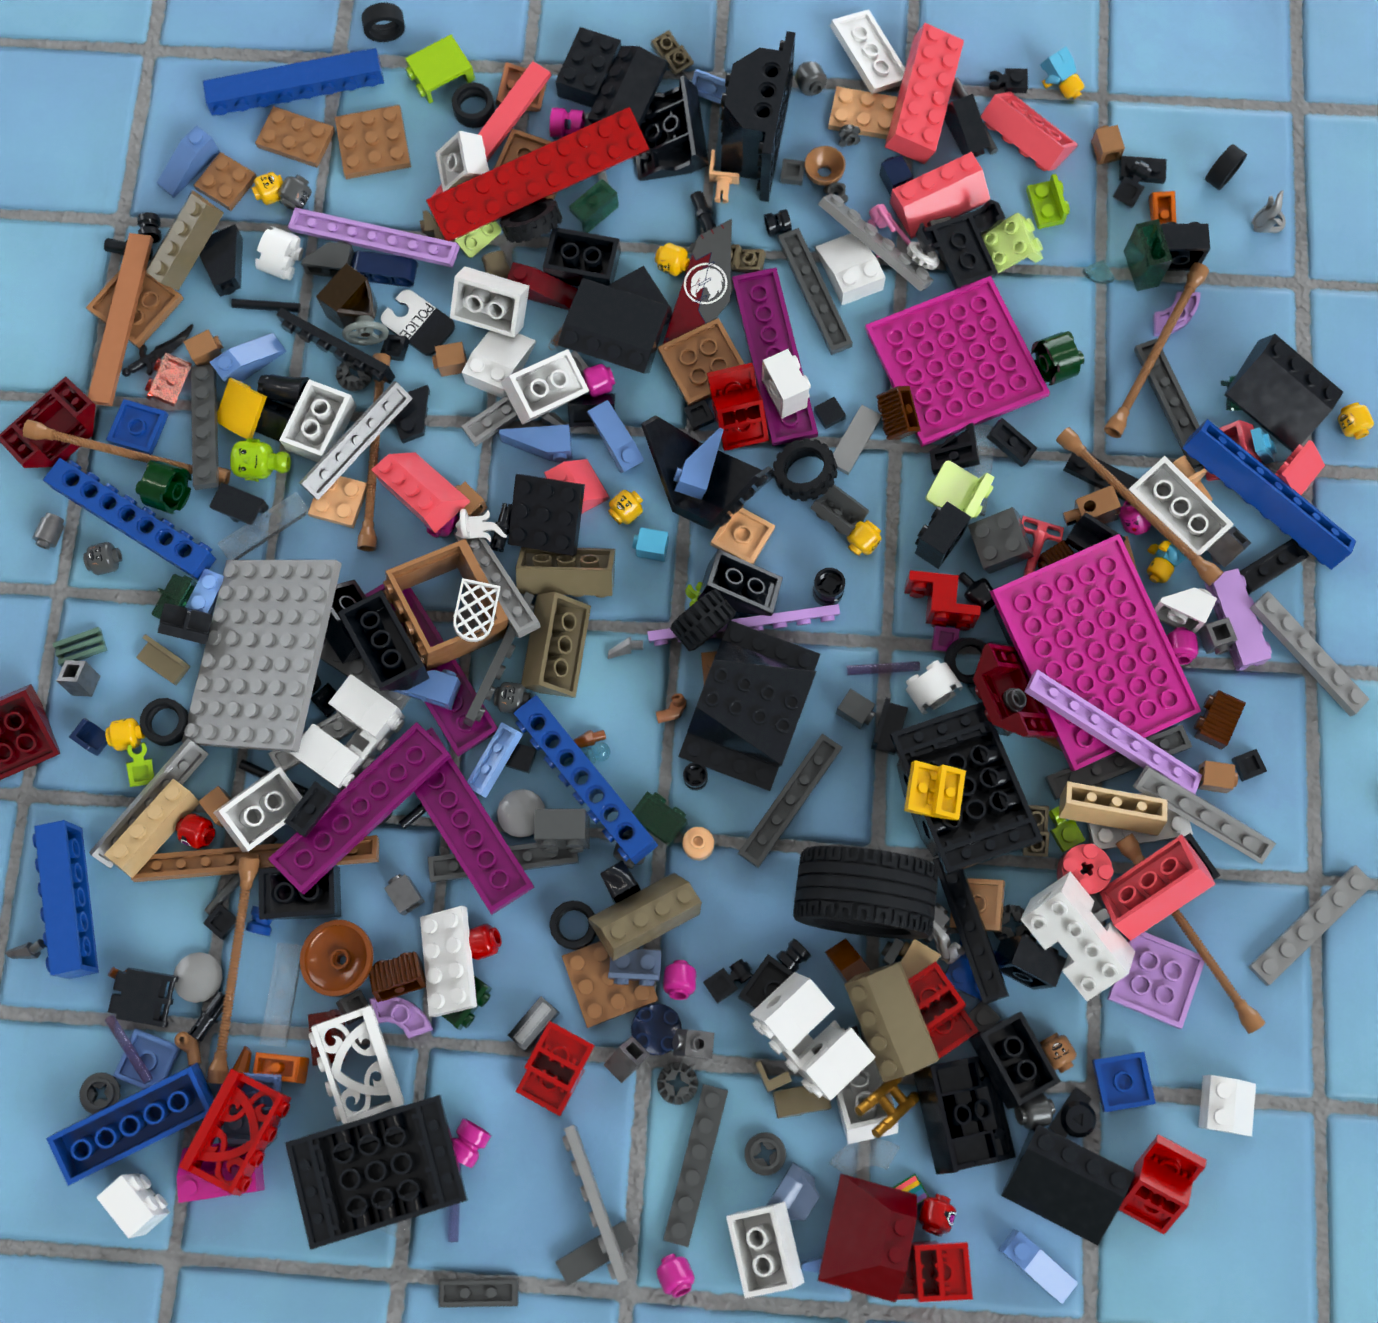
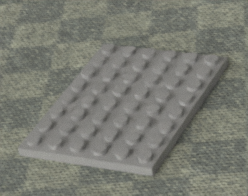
M226 560L223 572L224 578L218 592L208 633L209 637L205 645L188 714V724L184 730L182 743L189 738L199 746L299 752L342 565L341 562L337 560Z

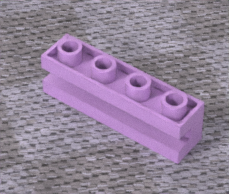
M1236 568L1225 571L1211 586L1204 582L1207 591L1217 598L1213 606L1217 619L1221 620L1229 617L1238 639L1229 647L1236 671L1244 670L1251 665L1259 666L1265 664L1271 659L1272 651L1270 644L1267 641L1265 642L1262 634L1263 625L1261 621L1257 619L1250 609L1254 601L1248 596L1246 591L1245 577Z

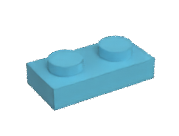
M1260 427L1250 430L1256 454L1265 464L1275 462L1273 454H1276L1277 450L1274 440H1271L1269 434H1265Z

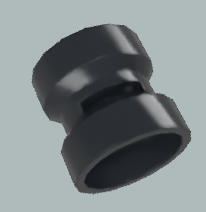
M787 209L780 210L777 214H764L765 227L769 237L775 236L781 231L786 233L792 230Z
M151 212L139 214L137 216V224L140 227L138 234L152 236L154 239L153 243L160 242L162 238L159 229L161 225L160 216Z
M697 762L688 764L683 771L684 783L687 788L693 791L703 789L708 782V773L704 765Z
M793 938L788 943L787 951H780L776 957L785 967L792 972H796L799 969V963L806 962L811 955Z

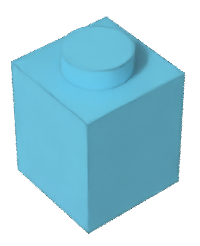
M640 527L639 535L635 534L633 539V548L636 549L637 557L665 562L669 534L665 531Z

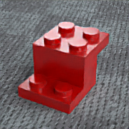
M747 363L706 373L713 413L719 428L724 429L721 437L723 450L727 451L769 441L763 399L757 388L753 364Z
M909 571L904 594H910L914 598L928 596L927 624H931L932 627L955 626L956 629L967 631L970 628H974L980 617L981 606L956 603L959 575Z
M936 961L908 979L939 1059L979 1033V1030L964 1010L966 1003Z
M549 1021L524 1067L527 1070L515 1092L561 1116L585 1072L583 1068L595 1045Z
M1158 1134L1135 1163L1133 1173H1135L1134 1178L1118 1210L1165 1235L1189 1206L1193 1182L1205 1169L1207 1160Z
M912 1242L907 1272L897 1300L916 1299L918 1302L972 1300L968 1242Z

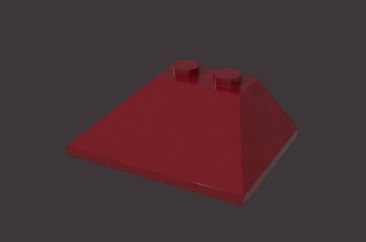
M64 377L0 433V443L24 468L53 467L59 458L67 461L81 446L58 440H33L25 438L23 436V426L26 420L30 419L41 422L48 428L55 429L56 432L90 439L93 436L96 405L67 377Z
M991 643L984 645L973 680L976 685L975 692L986 708L985 715L993 725L1023 737H1058L1043 704L1025 693L1027 703L1020 712L1013 713L1004 704L1003 694L1007 689L1018 688L1024 692L1030 680L1015 647Z
M840 1174L817 1281L896 1303L908 1267L917 1220V1195Z

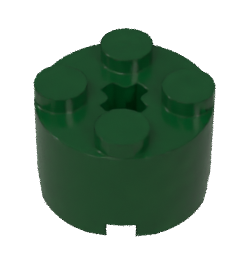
M1070 331L1054 334L1038 340L1032 345L1031 352L1036 354L1034 362L1044 382H1049L1050 386L1077 376L1080 372L1081 364H1084V355L1077 349Z
M151 460L148 462L146 471L141 481L137 483L135 490L140 495L144 505L174 514L173 511L183 509L189 499L191 488L188 487V480L191 481V475L184 468L162 461Z

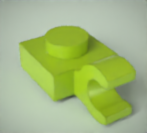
M1059 806L1049 811V817L1056 826L1050 832L1062 853L1085 841L1075 820L1066 821L1064 818H1059Z

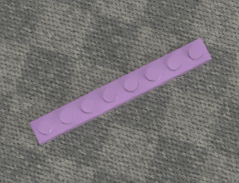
M296 207L288 225V229L291 232L335 242L343 241L353 246L451 268L454 266L460 248L455 242Z
M839 604L773 613L772 616L759 615L738 618L731 621L763 631V626L773 625V629L786 628L787 623L797 622V626L811 624V619L820 618L821 622L834 621V616L840 614ZM728 623L717 633L725 632ZM670 628L648 631L649 643L654 642V646L669 644L668 640L678 639Z
M1038 669L1032 674L1024 691L1025 693L1142 768H1145L1147 765L1196 794L1202 778L1200 773Z

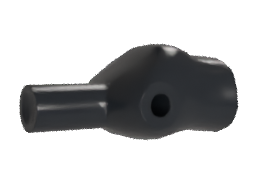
M965 572L959 575L958 580L967 587L964 597L971 604L981 606L983 613L995 605L989 592L994 589L987 579L981 578L974 581Z

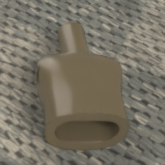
M494 251L482 256L486 273L507 279L510 267L503 251Z

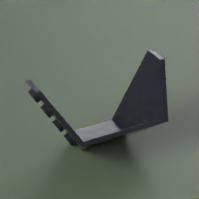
M656 415L641 423L672 512L709 530H712L717 525L720 527L726 525L732 519L731 514L737 513L747 500L775 477L773 468L769 466L761 470L718 450L707 490L701 500L674 491L677 482L673 481L677 467L682 468L685 460L703 443Z

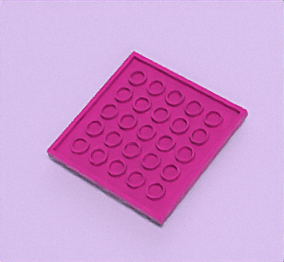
M991 276L865 325V331L892 387L910 386L921 431L915 433L921 447L964 431L969 423H973L976 426L1046 398L1050 394Z

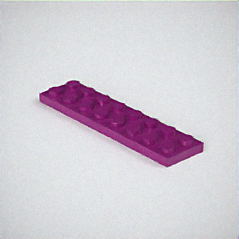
M777 268L732 276L735 296L751 361L754 366L758 390L763 399L766 423L772 446L791 443L796 440L800 441L805 438L818 437L810 399L808 398L807 408L781 418L762 381V362L766 358L789 349L791 355H795L800 363ZM800 363V369H799V370H800V372H801V374H802V376H803V371H802V367H801V363Z
M384 584L366 593L365 596L369 597L381 590L384 591ZM411 587L403 590L402 593L430 647L444 642ZM454 659L431 669L440 672L446 669L457 674L456 677L459 678L461 686L452 710L425 702L456 755L460 756L493 736L498 727L487 710H485L480 722L475 720L472 727L463 723L477 693Z
M416 722L336 796L335 801L306 838L296 832L268 860L304 895L451 758L450 753Z
M432 727L428 729L427 732L444 747ZM452 757L449 758L414 792L489 912L493 915L535 887Z

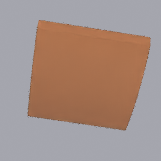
M508 62L505 63L495 105L502 103L526 68ZM546 84L526 111L540 112Z

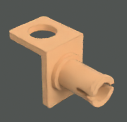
M712 149L709 182H716L714 201L720 203L721 194H723L722 203H728L730 184H739L740 174L714 171L715 150Z
M1185 455L1175 460L1173 464L1212 501L1213 498L1200 481L1207 473V470L1204 468L1199 472H1195Z

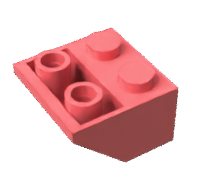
M1309 440L1304 446L1299 444L1284 461L1283 465L1276 471L1275 475L1298 494L1302 495L1324 468L1325 464L1314 442Z

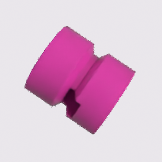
M552 108L549 124L550 137L562 138L585 127L584 110L571 109L570 112H567L565 108ZM568 119L571 120L570 129H567Z
M463 1118L456 1130L458 1138H452L458 1162L473 1168L479 1158L478 1149H484L492 1135L473 1122Z

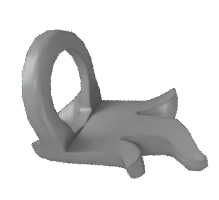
M1280 191L1277 194L1275 203L1273 196H1269L1266 206L1256 213L1251 222L1254 225V231L1278 233L1283 230L1286 224L1285 217L1281 212L1284 191Z
M933 921L931 935L935 940L937 952L941 954L940 959L945 960L947 964H952L965 954L963 946L961 947L956 942L952 944L950 942L949 935L958 933L957 928H952L945 932Z

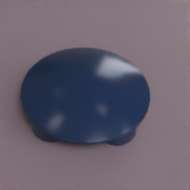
M654 1003L646 1005L636 1013L631 1025V1034L650 1055H662L673 1049V1037L676 1029H682L678 1014L672 1008L664 1004Z

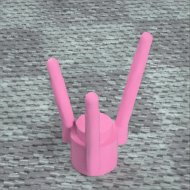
M878 204L869 211L871 217L868 220L869 224L875 227L878 226L880 229L888 226L891 232L896 230L904 242L909 245L911 241L895 222L884 204Z

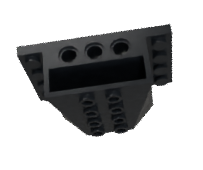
M786 32L785 41H780L779 50L760 47L733 63L731 73L726 75V93H723L721 98L722 152L720 172L739 173L740 177L758 180L757 191L760 192V201L769 202L792 89L796 32Z
M729 621L678 757L690 762L700 763L706 768L770 791L777 771L785 759L814 680L815 668L820 653L734 621Z
M983 702L890 734L899 757L897 769L905 800L911 762L915 760L938 767L943 764L966 770L959 820L941 819L911 813L921 840L933 857L939 856L946 875L1043 841L996 727L985 715L986 708Z
M441 1095L285 1142L310 1250L468 1200Z

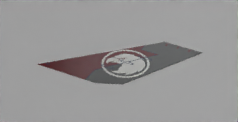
M732 219L698 236L663 344L715 320L730 302Z

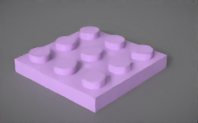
M1143 932L1131 941L1128 939L1127 942L1135 950L1129 974L1111 986L1107 1000L1175 1028L1182 1029L1205 960H1202L1201 955L1146 932Z

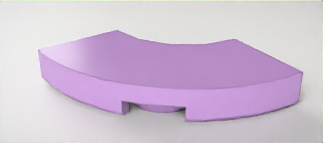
M1182 292L1176 293L1171 307L1154 313V337H1158L1162 332ZM1200 292L1192 293L1171 334L1182 329L1192 319L1199 305Z
M375 997L369 999L370 1004L373 1005L378 1023L390 1022L396 1024L404 1030L408 1039L433 1030L424 1012L405 999L394 997L382 1002H377Z

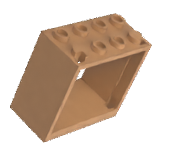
M466 539L385 571V581H383L385 590L383 593L388 602L392 603L395 609L394 612L406 630L405 632L424 664L426 671L499 641L506 634L508 617L498 601L494 625L490 634L484 640L468 642L456 636L430 647L402 593L405 589L458 568L464 579L489 584ZM468 584L471 589L477 586L473 584ZM485 587L487 592L493 590L492 588ZM481 588L474 591L477 598L485 595ZM493 593L490 596L495 601L496 595ZM488 597L480 601L485 608L492 604ZM494 607L487 610L491 617L493 614ZM482 613L485 621L489 620L485 613ZM491 622L484 626L487 632ZM481 628L474 632L477 638L485 634Z

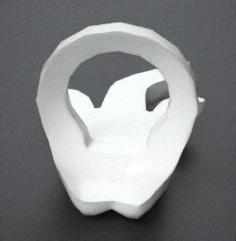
M466 509L460 510V519L455 524L457 528L456 536L463 539L486 538L491 542V536L486 532L495 531L501 537H507L498 525L493 522H486L490 518L489 510L483 516H469Z

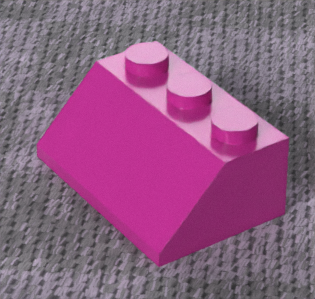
M221 1143L212 1144L213 1147L219 1145L217 1152H220ZM227 1147V1151L237 1147ZM183 1148L180 1163L188 1148ZM203 1161L200 1168L215 1175L216 1162ZM225 1161L222 1166V1174L226 1180L230 1181L235 1178L239 1167L234 1165L231 1169L232 1173H229L226 1168L227 1161ZM263 1161L259 1167L255 1168L251 1176V1185L244 1193L265 1190ZM180 1167L178 1168V1203L231 1195L191 1172L185 1171Z

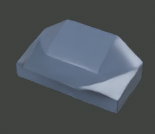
M792 1163L766 1206L785 1202L790 1221H805L820 1198L815 1187V1177Z

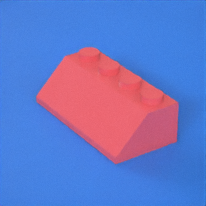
M1012 92L995 94L981 115L987 128L1002 134L1001 138L1005 142L1016 145L1019 148L1020 154L1027 158L1031 157L1036 161L1035 165L1043 171L1056 169L1078 146L1075 141Z
M970 152L892 189L890 205L912 239L916 237V232L921 223L928 227L927 223L931 220L951 216V219L986 204L990 200V195L983 169L973 153Z
M416 452L388 454L371 469L380 483L434 533L439 531L461 509L470 503L466 496Z
M1181 834L1109 883L1099 893L1113 925L1131 941L1216 884L1205 864Z

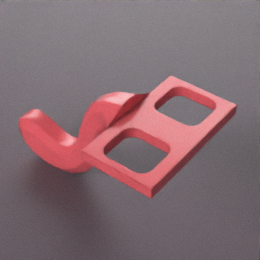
M1027 516L1022 517L1021 521L1025 532L1032 534L1034 539L1032 546L1034 557L1027 560L1023 576L1035 571L1046 540L1062 541L1064 527ZM1024 522L1037 525V529L1025 527ZM1047 529L1060 532V536L1048 534Z

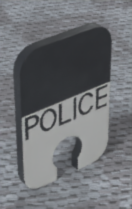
M404 290L395 298L398 303L409 308L407 315L398 317L388 307L381 315L383 325L396 335L406 336L410 340L409 344L424 355L430 356L436 353L435 346L442 345L455 330L454 321L411 290Z

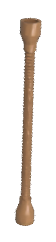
M1193 263L1188 271L1181 297L1124 400L1122 407L1108 420L1104 428L1105 433L1114 438L1122 436L1127 426L1129 410L1135 402L1138 393L1192 293L1205 281L1209 273L1208 267L1204 264Z
M384 353L373 354V358L390 367L391 357ZM374 379L375 392L373 402L383 393L385 381L379 382ZM380 434L370 444L365 517L357 541V549L362 551H375L377 544L373 522L377 477L371 469L378 464Z
M30 419L26 420L23 426V436L25 438L33 440H58L140 462L162 461L184 468L190 474H193L192 465L176 462L167 458L56 432L55 429L48 428L41 422ZM219 467V486L221 482L229 484L230 469Z
M1070 427L1061 432L1056 441L1064 449L1084 459L1110 486L1113 485L1115 490L1132 507H1135L1134 509H1137L1150 524H1153L1152 526H1155L1168 541H1171V544L1173 543V546L1180 550L1184 556H1187V559L1189 558L1200 578L1208 586H1211L1224 573L1214 563L1194 553L1147 506H1144L1145 504H1142L1127 487H1124L1115 476L1113 477L1109 470L1102 466L1096 458H1093L1094 456H1091V453L1086 450L1087 448L1082 444L1077 433Z
M1132 833L1116 843L1120 852L1130 859L1135 866L1145 860L1140 844ZM1180 909L1173 912L1171 916H1174L1173 918L1181 927L1183 933L1189 938L1193 947L1201 955L1202 960H1205L1204 963H1207L1206 965L1212 974H1215L1216 980H1218L1226 994H1228V997L1234 1002L1240 1023L1247 1033L1250 1034L1265 1025V1021L1258 1011L1249 1006L1245 999H1242L1239 993H1237V990L1227 979L1223 970L1219 968L1213 956L1205 948L1204 943L1199 940L1200 938L1194 929H1191L1192 926L1184 918Z
M243 857L239 859V887L242 890H240L241 893L239 894L240 900L238 902L240 903H238V916H236V929H234V942H232V955H230V968H228V981H226L225 989L227 991H225L226 994L223 1001L225 1003L222 1008L223 1014L221 1016L223 1017H221L222 1020L220 1021V1037H218L219 1040L217 1041L218 1050L214 1053V1059L208 1068L206 1079L208 1083L223 1084L229 1073L226 1043H228V1030H230V1017H232L231 1010H233V997H235V984H237V971L240 964L238 961H240L239 958L242 951L240 948H242L241 945L243 944L241 942H243L242 935H244L243 929H245L244 922H246L245 916H247L246 909H248L247 903H249V890H251L253 881L258 874L260 859Z

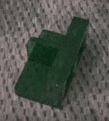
M601 179L569 206V211L582 223L583 231L589 233L619 207L618 193L604 179Z
M173 574L165 590L157 589L161 597L153 609L152 615L160 619L165 603L185 607L197 583L185 575L181 577Z

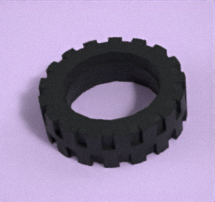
M544 198L501 218L500 224L507 241L521 243L524 240L527 242L532 238L537 239L541 237L542 234H548L551 232V229L558 227L563 218L556 200Z
M805 438L803 441H793V444L790 446L786 445L783 451L777 454V461L773 463L776 483L785 496L789 495L792 500L800 499L801 501H807L810 498L812 500L817 499L818 495H824L828 492L827 489L829 487L832 488L835 483L834 478H837L838 473L836 469L838 468L834 455L825 443L821 444L817 439L810 441L809 438ZM811 456L817 457L824 462L822 472L810 482L795 483L787 478L790 466L800 458Z

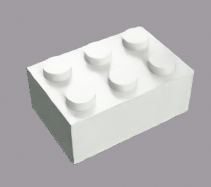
M465 266L454 278L450 318L514 338L524 326L529 285Z
M309 379L279 441L286 451L319 462L343 436L357 407L354 399L350 394Z
M277 767L213 813L241 851L248 852L286 824L284 822L285 819L302 799V796L282 768Z
M785 1202L744 1210L726 1216L745 1298L794 1289L804 1283Z

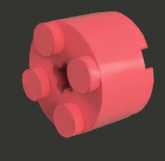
M1080 844L1071 848L1060 858L1057 867V879L1071 872L1090 896L1102 891L1109 884L1114 873L1109 856L1094 844ZM1086 867L1088 872L1083 875L1080 870Z

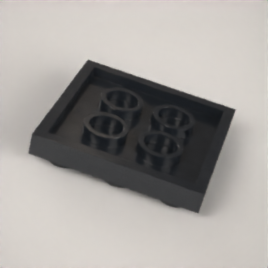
M516 474L508 545L572 556L577 555L585 484Z

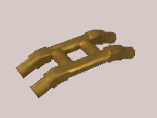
M903 1077L884 1082L855 1107L856 1114L863 1116L879 1103L888 1115L872 1129V1134L875 1138H880L919 1101L917 1092L913 1091L906 1097L897 1085L903 1080ZM889 1092L899 1104L898 1107L895 1108L886 1097Z

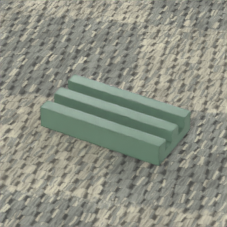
M99 627L53 643V647L56 649L55 654L59 659L57 661L61 667L65 660L79 661L107 651L102 630ZM97 643L100 644L99 646H96L94 648L64 658V655L77 650H82L88 646Z

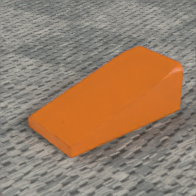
M1175 191L1152 192L1149 195L1153 238L1156 237L1161 224L1176 222Z
M256 1052L253 1073L282 1075L283 1082L305 1084L309 1058Z

